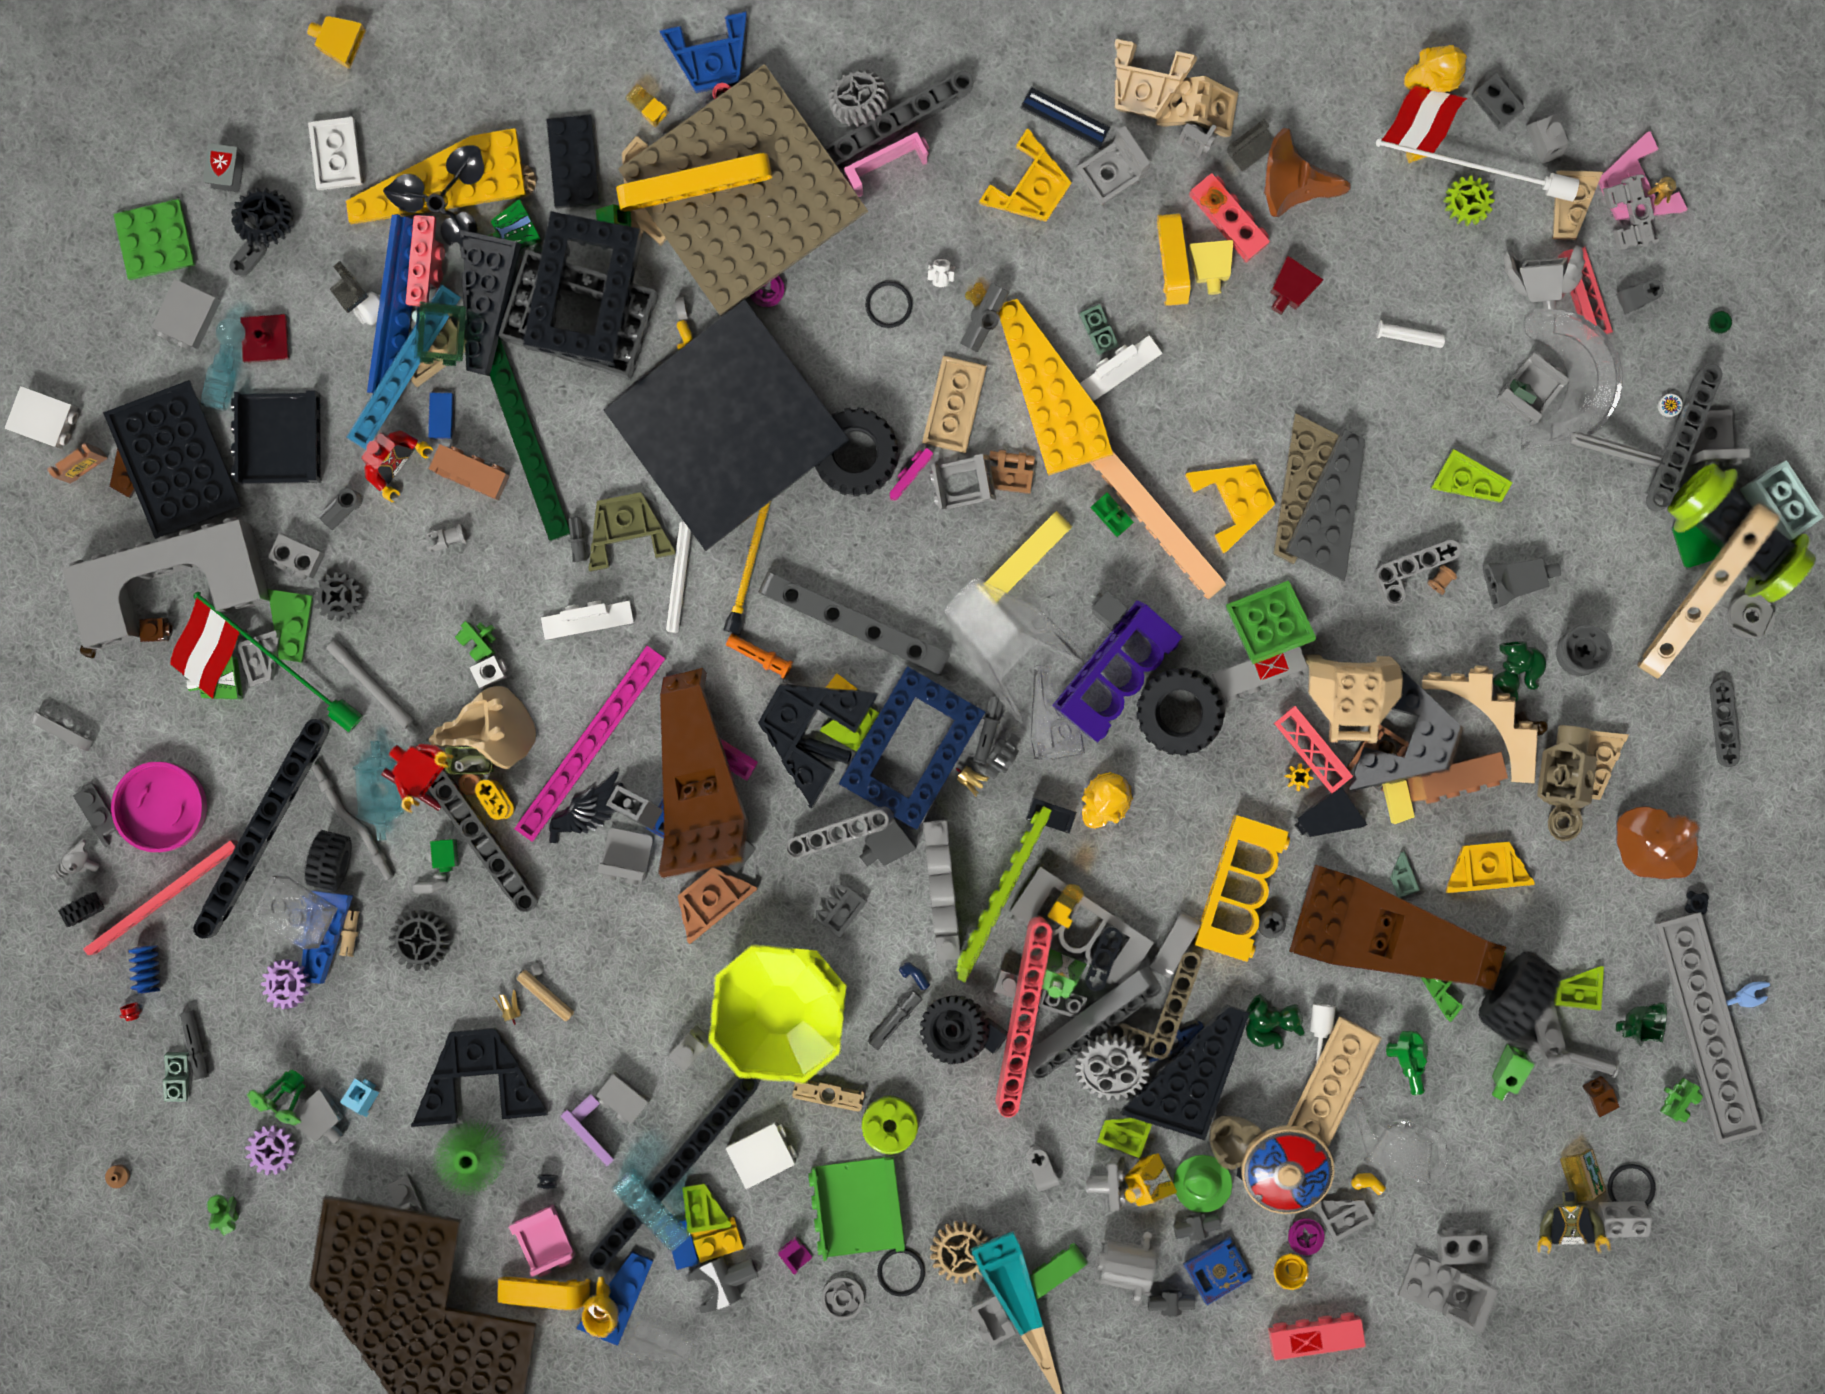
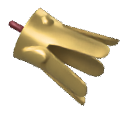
M1664 177L1647 193L1652 195L1658 192L1654 201L1655 206L1659 205L1665 196H1667L1666 202L1669 203L1671 194L1676 189L1674 179Z
M967 765L963 771L956 768L961 773L957 780L964 786H967L977 797L979 793L974 786L979 789L983 788V784L978 780L987 782L989 777L974 772Z
M513 990L512 1008L505 995H499L502 1007L496 998L493 997L503 1013L504 1021L512 1019L513 1024L516 1025L514 1018L521 1016V1011L517 1006L516 990Z

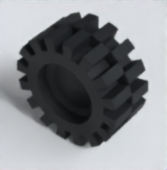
M92 892L70 902V904L65 905L58 912L66 927H70L89 919L104 910L105 907L97 892Z

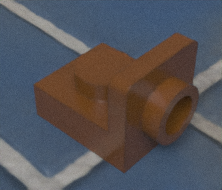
M168 618L139 619L140 642L169 641L173 628Z

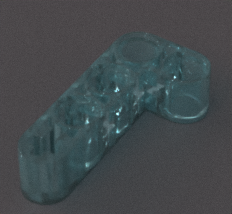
M631 1167L614 1183L612 1190L670 1251L674 1252L690 1236V1233L644 1185V1178L641 1175L638 1176L636 1174L637 1171Z

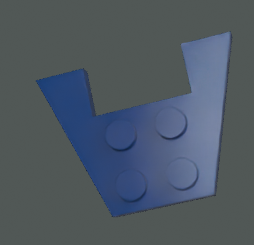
M747 12L725 17L729 38L691 47L685 46L681 26L659 31L695 93L713 90L719 83H726L732 86L740 82Z

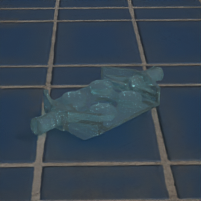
M370 741V757L353 767L356 777L358 815L356 817L375 825L377 841L387 840L385 826H388V823L403 815L404 810L396 784L381 775L385 767L392 771L397 762L380 754V741ZM378 784L384 785L386 793L382 797H377L374 794V788Z

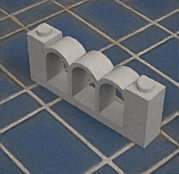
M946 820L923 822L937 961L959 959L960 950Z
M1039 866L1010 909V912L1013 914L1011 918L1021 925L1024 922L1029 924L1032 918L1037 917L1040 907L1054 887L1075 900L1068 915L1069 919H1072L1080 905L1102 918L1087 942L1080 947H1072L1065 942L1064 930L1066 927L1060 924L1057 928L1052 929V935L1058 934V939L1066 950L1073 953L1084 952L1085 958L1090 964L1092 960L1090 949L1107 922L1128 936L1116 955L1107 979V983L1116 988L1134 974L1154 942ZM1041 926L1036 928L1041 933L1044 931V928ZM1094 965L1093 968L1100 971H1105L1104 974L1106 973V970L1099 969L1096 965Z

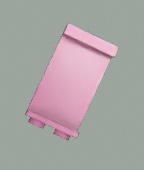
M916 132L844 168L845 179L857 196L860 197L863 195L860 176L914 149L924 165L927 163L929 146L925 138H920Z

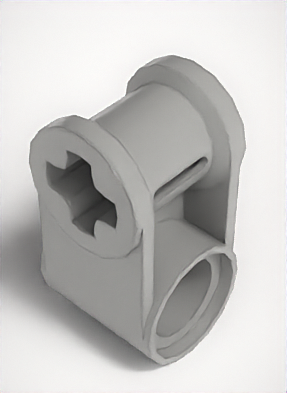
M1032 1146L1027 1152V1160L1038 1192L1059 1185L1060 1183L1046 1150L1042 1146ZM1035 1153H1038L1039 1156H1041L1040 1162H1037L1036 1159H1034Z

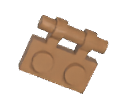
M999 450V452L990 451L989 459L998 461L997 466H991L995 490L1030 494L1033 471L1024 470L1025 464L1034 465L1035 456H1029L1023 452H1019V454L1006 453V450ZM1005 462L1018 463L1017 469L1006 468L1004 464Z

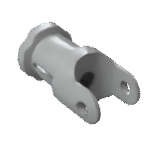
M458 524L456 528L440 529L425 534L427 539L439 537L436 545L427 548L429 552L447 549L449 545L461 542L463 544L467 543V536L462 524Z

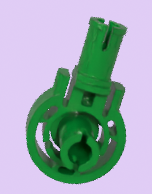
M1403 1031L1399 1036L1398 1043H1388L1386 1045V1054L1388 1057H1398L1399 1064L1403 1069L1402 1073L1409 1080L1410 1094L1421 1095L1425 1092L1422 1074L1425 1072L1424 1066L1427 1063L1428 1046L1417 1031Z

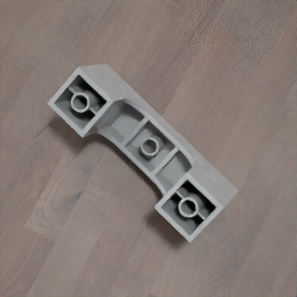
M236 517L223 520L224 524L221 525L207 524L201 526L202 530L195 532L193 530H185L179 532L180 536L174 538L163 536L157 539L158 542L152 544L142 542L136 544L134 549L120 548L114 550L112 555L98 554L92 556V560L83 562V560L70 562L69 567L62 569L83 647L99 650L139 639L140 631L132 602L133 595L138 586L145 581L199 567L207 577L216 611L229 614L269 603L268 587L251 524L243 520H237Z

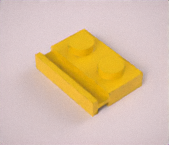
M734 1216L728 1218L732 1224L730 1228L691 1233L700 1263L744 1249Z

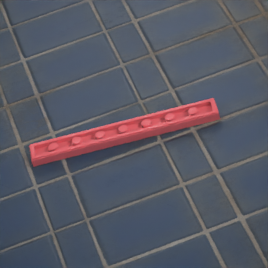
M237 840L227 842L83 950L87 955H94L103 950L229 857L238 844Z

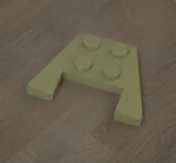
M642 492L597 501L590 551L591 556L588 566L589 572L610 568L606 545L651 536L656 559L676 555L673 546Z

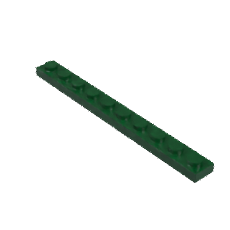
M499 337L490 378L545 531L551 542L570 535V529L503 343Z

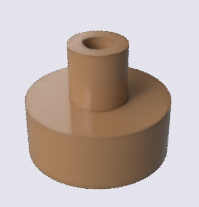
M114 1165L105 1174L106 1183L112 1188H121L130 1179V1172L123 1165Z

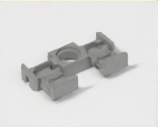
M1634 175L1622 179L1621 183H1626V185L1619 184L1603 189L1607 208L1618 207L1617 204L1623 202V204L1627 205L1631 222L1629 229L1624 231L1623 228L1613 230L1618 250L1635 245L1645 247L1648 244H1654L1659 241V238L1654 236L1651 220L1655 218L1650 197H1645L1641 178L1644 175ZM1640 204L1645 207V214L1642 217H1638L1635 213L1636 207Z

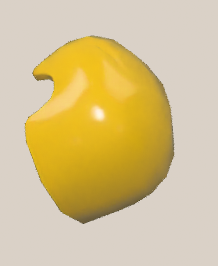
M1289 1253L1277 1260L1273 1273L1276 1282L1282 1288L1294 1290L1305 1284L1309 1275V1268L1306 1261L1300 1255ZM1287 1264H1288L1289 1274H1288L1287 1271H1286V1265H1287Z

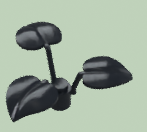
M474 145L460 147L449 155L446 161V169L455 177L442 192L436 191L430 196L423 194L425 185L414 174H403L383 189L386 197L395 206L404 211L417 212L421 210L424 206L423 198H425L427 207L431 211H441L443 214L450 215L451 218L445 219L441 224V236L450 246L453 243H458L460 250H463V239L460 238V230L478 234V226L473 216L469 213L460 212L455 216L453 212L445 208L448 205L446 193L458 179L464 184H473L483 176L484 162L481 150L478 146Z

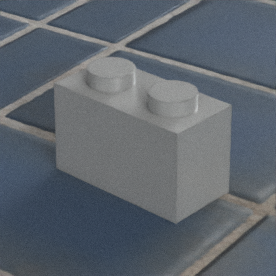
M617 1072L610 1077L596 1095L599 1098L598 1102L606 1109L611 1107L617 1112L616 1117L630 1124L635 1121L650 1102L648 1097Z

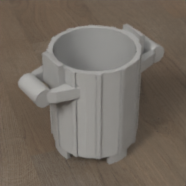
M1145 1232L1141 1235V1246L1110 1239H1101V1242L1105 1243L1104 1251H1100L1099 1256L1097 1255L1095 1266L1097 1270H1100L1099 1279H1094V1282L1132 1290L1133 1295L1130 1303L1133 1306L1141 1304V1294L1151 1296L1149 1291L1155 1271L1156 1250H1159V1247L1149 1245L1152 1239L1150 1232Z

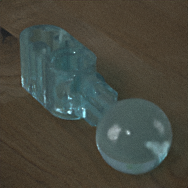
M234 318L223 319L216 327V337L221 343L220 350L215 355L213 364L207 370L201 397L202 406L226 411L228 408L235 380V370L233 369L235 362L233 358L234 347L241 344L245 338L243 324Z

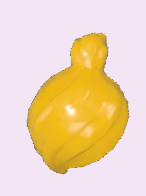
M602 1276L598 1278L596 1295L584 1302L582 1312L584 1328L589 1334L599 1338L608 1336L618 1324V1308L614 1301L609 1298L610 1286L605 1283Z

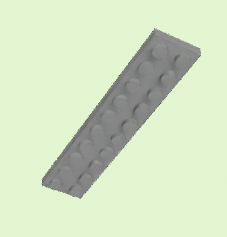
M1701 912L1655 923L1716 1143L1723 1144L1763 1133Z

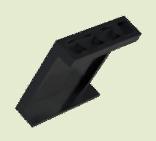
M306 390V393L240 394L239 392H234V398L231 399V409L234 412V420L231 422V431L234 434L231 453L234 456L235 465H232L231 474L235 482L239 484L321 483L320 393L315 390Z

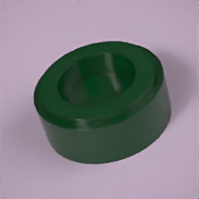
M1717 311L1708 319V327L1715 334H1723L1732 326L1731 316L1724 311Z

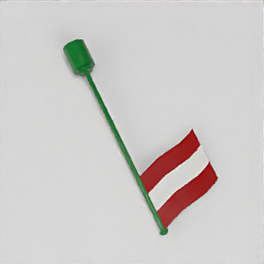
M201 592L194 593L193 597L196 601L190 619L174 647L170 665L208 696L214 699L217 683L233 655L239 634H242L329 705L327 708L329 711L328 717L345 731L350 733L364 716L344 699L330 701L226 615L216 611L215 606L200 595Z

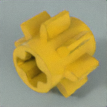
M1298 763L1297 769L1289 766L1290 774L1284 775L1285 778L1290 780L1287 787L1296 785V791H1300V786L1303 785L1308 789V780L1314 779L1308 774L1311 768L1302 769V763ZM1295 773H1303V776L1301 777L1303 780L1302 782H1295Z

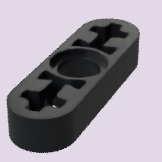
M1107 927L1102 931L1085 976L1087 987L1093 991H1099L1105 987L1122 942V934L1115 927ZM1115 931V936L1118 939L1111 942L1110 948H1115L1112 953L1106 948H1101V945L1107 946L1108 939L1105 935ZM1102 952H1106L1110 956V961L1107 965H1100L1097 962V956ZM1094 965L1099 969L1106 970L1105 974L1100 972L1099 979L1102 982L1101 984H1096L1095 987L1092 986V982L1089 980L1090 977L1096 976L1097 970H1093Z

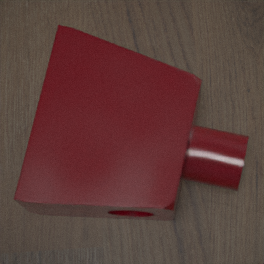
M1287 256L1270 291L1272 295L1277 297L1271 308L1281 315L1288 305L1296 310L1317 289L1324 279Z

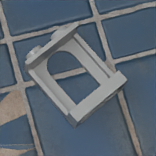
M979 454L975 455V458L942 465L932 464L930 478L932 483L935 484L936 493H934V501L936 506H939V509L950 510L997 500L989 455ZM977 470L980 492L960 496H951L946 492L945 482L949 476Z

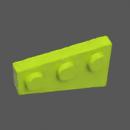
M1453 449L1430 489L1501 503L1513 482Z

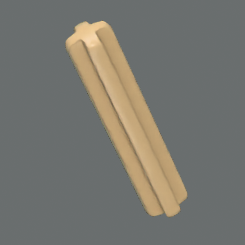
M523 970L518 975L517 981L562 1020L568 1021L572 1017L574 1011L527 970Z

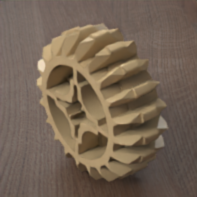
M954 1221V1229H951L950 1225L946 1224L947 1232L945 1233L942 1229H939L938 1233L941 1238L933 1237V1241L938 1245L930 1246V1250L937 1252L930 1255L931 1260H937L933 1263V1267H941L938 1271L940 1276L947 1272V1281L952 1276H955V1283L959 1282V1277H963V1282L968 1283L967 1276H971V1279L975 1281V1272L979 1275L982 1274L972 1252L968 1249L971 1238L974 1239L979 1246L989 1240L988 1236L980 1238L983 1230L979 1229L975 1233L976 1224L974 1223L970 1226V1229H967V1221H963V1228H959L958 1221ZM955 1235H965L959 1243L947 1241ZM965 1245L964 1250L967 1255H962V1257L957 1259L956 1249L960 1250V1247L963 1248ZM943 1247L953 1255L950 1266L947 1265L942 1257ZM962 1262L975 1263L970 1268L957 1269Z

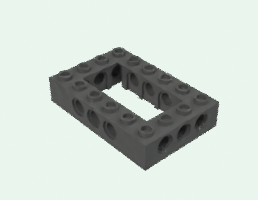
M528 250L525 251L498 335L503 341L524 347L523 341L541 254ZM566 262L564 269L566 275L565 279H562L561 289L602 301L607 275ZM633 283L616 367L552 354L548 355L631 380L657 301V292Z

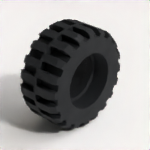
M859 407L857 409L845 408V411L833 413L832 417L845 434L858 431L870 436L877 448L876 459L873 465L866 471L850 473L843 470L837 464L834 453H832L815 468L822 481L832 490L839 491L840 494L846 496L847 494L853 495V497L862 494L869 495L874 490L881 489L893 476L898 460L897 439L892 427L887 424L883 417H879L876 412L865 411L864 408Z
M1186 667L1172 668L1155 676L1143 688L1137 702L1138 712L1136 716L1140 723V731L1145 734V739L1149 743L1151 742L1155 745L1157 750L1166 751L1169 755L1180 754V756H1186L1206 748L1216 738L1223 726L1225 702L1220 694L1219 687L1212 682L1208 675L1205 676L1201 671L1191 670ZM1173 691H1188L1194 694L1201 703V721L1191 731L1183 733L1172 731L1161 720V702L1167 694Z
M1526 951L1521 953L1500 973L1494 991L1490 989L1487 991L1479 1008L1478 1016L1480 1021L1507 1041L1520 1039L1530 1028H1533L1536 1022L1543 1016L1545 1010L1550 1006L1552 999L1555 998L1561 982L1560 972L1534 952Z

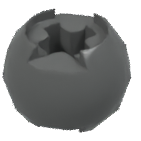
M1267 910L1259 916L1258 930L1264 937L1270 939L1277 938L1285 931L1286 920L1279 911ZM1270 918L1273 921H1277V924L1274 925V930L1266 927Z

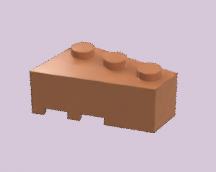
M439 444L429 470L499 501L509 478L504 473V468L496 464L490 467L484 464L485 460L472 455L470 458L463 455V450L453 446L450 449Z

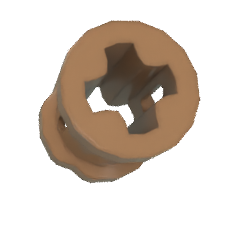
M1441 565L1435 577L1427 582L1430 587L1441 595L1445 593V588L1449 583L1457 578L1456 574L1445 565Z

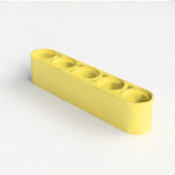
M1056 511L983 584L980 590L996 605L1073 526Z

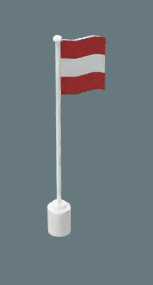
M1414 86L1405 97L1390 129L1383 138L1376 140V146L1378 147L1382 145L1543 185L1542 190H1545V195L1571 202L1575 199L1579 187V179L1551 173L1549 177L1546 176L1544 180L1434 154L1446 137L1457 111L1468 98L1431 91L1428 88Z

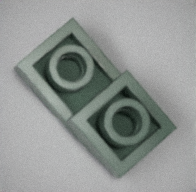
M1100 304L1078 313L1097 355L1119 346Z
M167 1052L164 1055V1102L188 1101L189 1061L187 1056H189V1052Z

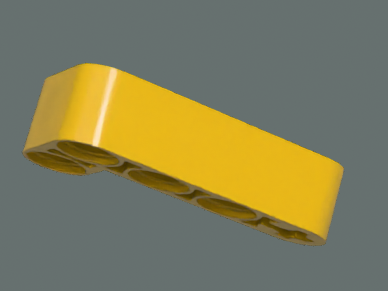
M1181 214L1157 215L1158 237L1164 274L1163 292L1166 293L1165 306L1188 304L1190 277Z
M499 1277L497 1302L576 1310L584 1307V1302L590 1298L591 1281L589 1279L585 1281L571 1279L562 1282L522 1277Z

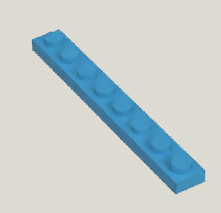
M443 285L439 286L347 434V439L367 450V444L373 441L461 298Z

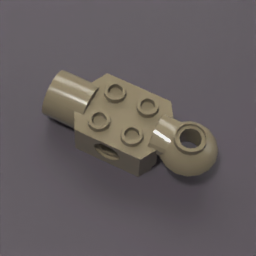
M1559 725L1556 745L1543 751L1537 796L1544 802L1556 806L1549 815L1548 829L1551 835L1560 841H1570L1579 835L1583 827L1581 808L1592 803L1597 757L1588 752L1591 729ZM1567 819H1569V820H1570V824H1569V826L1566 828V821H1567Z

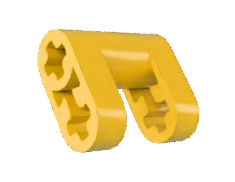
M482 780L476 785L475 793L491 818L508 819L514 814V803L500 782L496 780ZM488 786H491V787H492V789H490V791H489L490 794H488V793L486 792V791L489 790V787H488ZM500 805H503L504 808L502 809V813L500 814L498 810L501 809Z

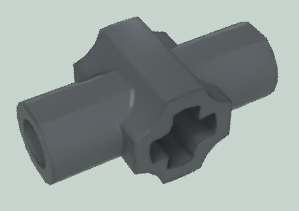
M1204 1213L1192 1214L1185 1217L1186 1222L1173 1225L1176 1239L1189 1237L1191 1241L1205 1239L1209 1237L1210 1231L1221 1229L1218 1214L1205 1217Z
M1180 1290L1161 1291V1296H1148L1147 1299L1148 1310L1161 1311L1163 1316L1182 1315V1310H1195L1194 1295H1182Z

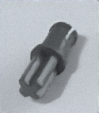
M580 517L569 518L571 540H568V542H571L572 562L587 561L585 552L586 538L583 537L582 520Z

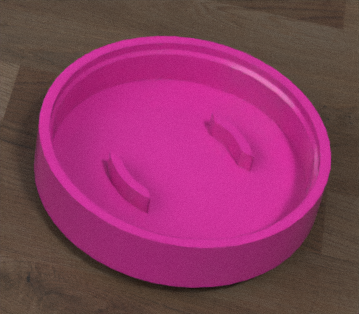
M148 762L131 769L117 784L111 802L112 819L122 838L135 848L146 852H169L187 845L200 832L206 818L207 799L201 783L188 769L170 762Z

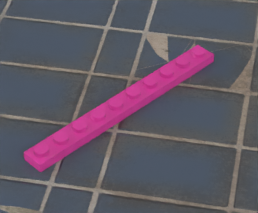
M646 646L514 828L531 842L535 841L666 658L649 646Z

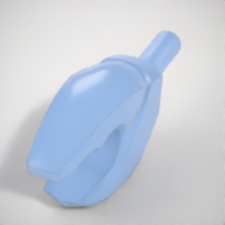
M1759 981L1745 985L1736 993L1735 998L1726 1000L1727 1006L1738 1003L1742 1007L1751 1008L1763 1004L1768 996L1756 998L1755 991L1770 986V983Z

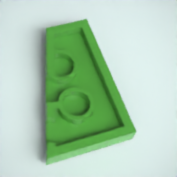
M268 589L274 631H280L279 659L303 663L313 596Z

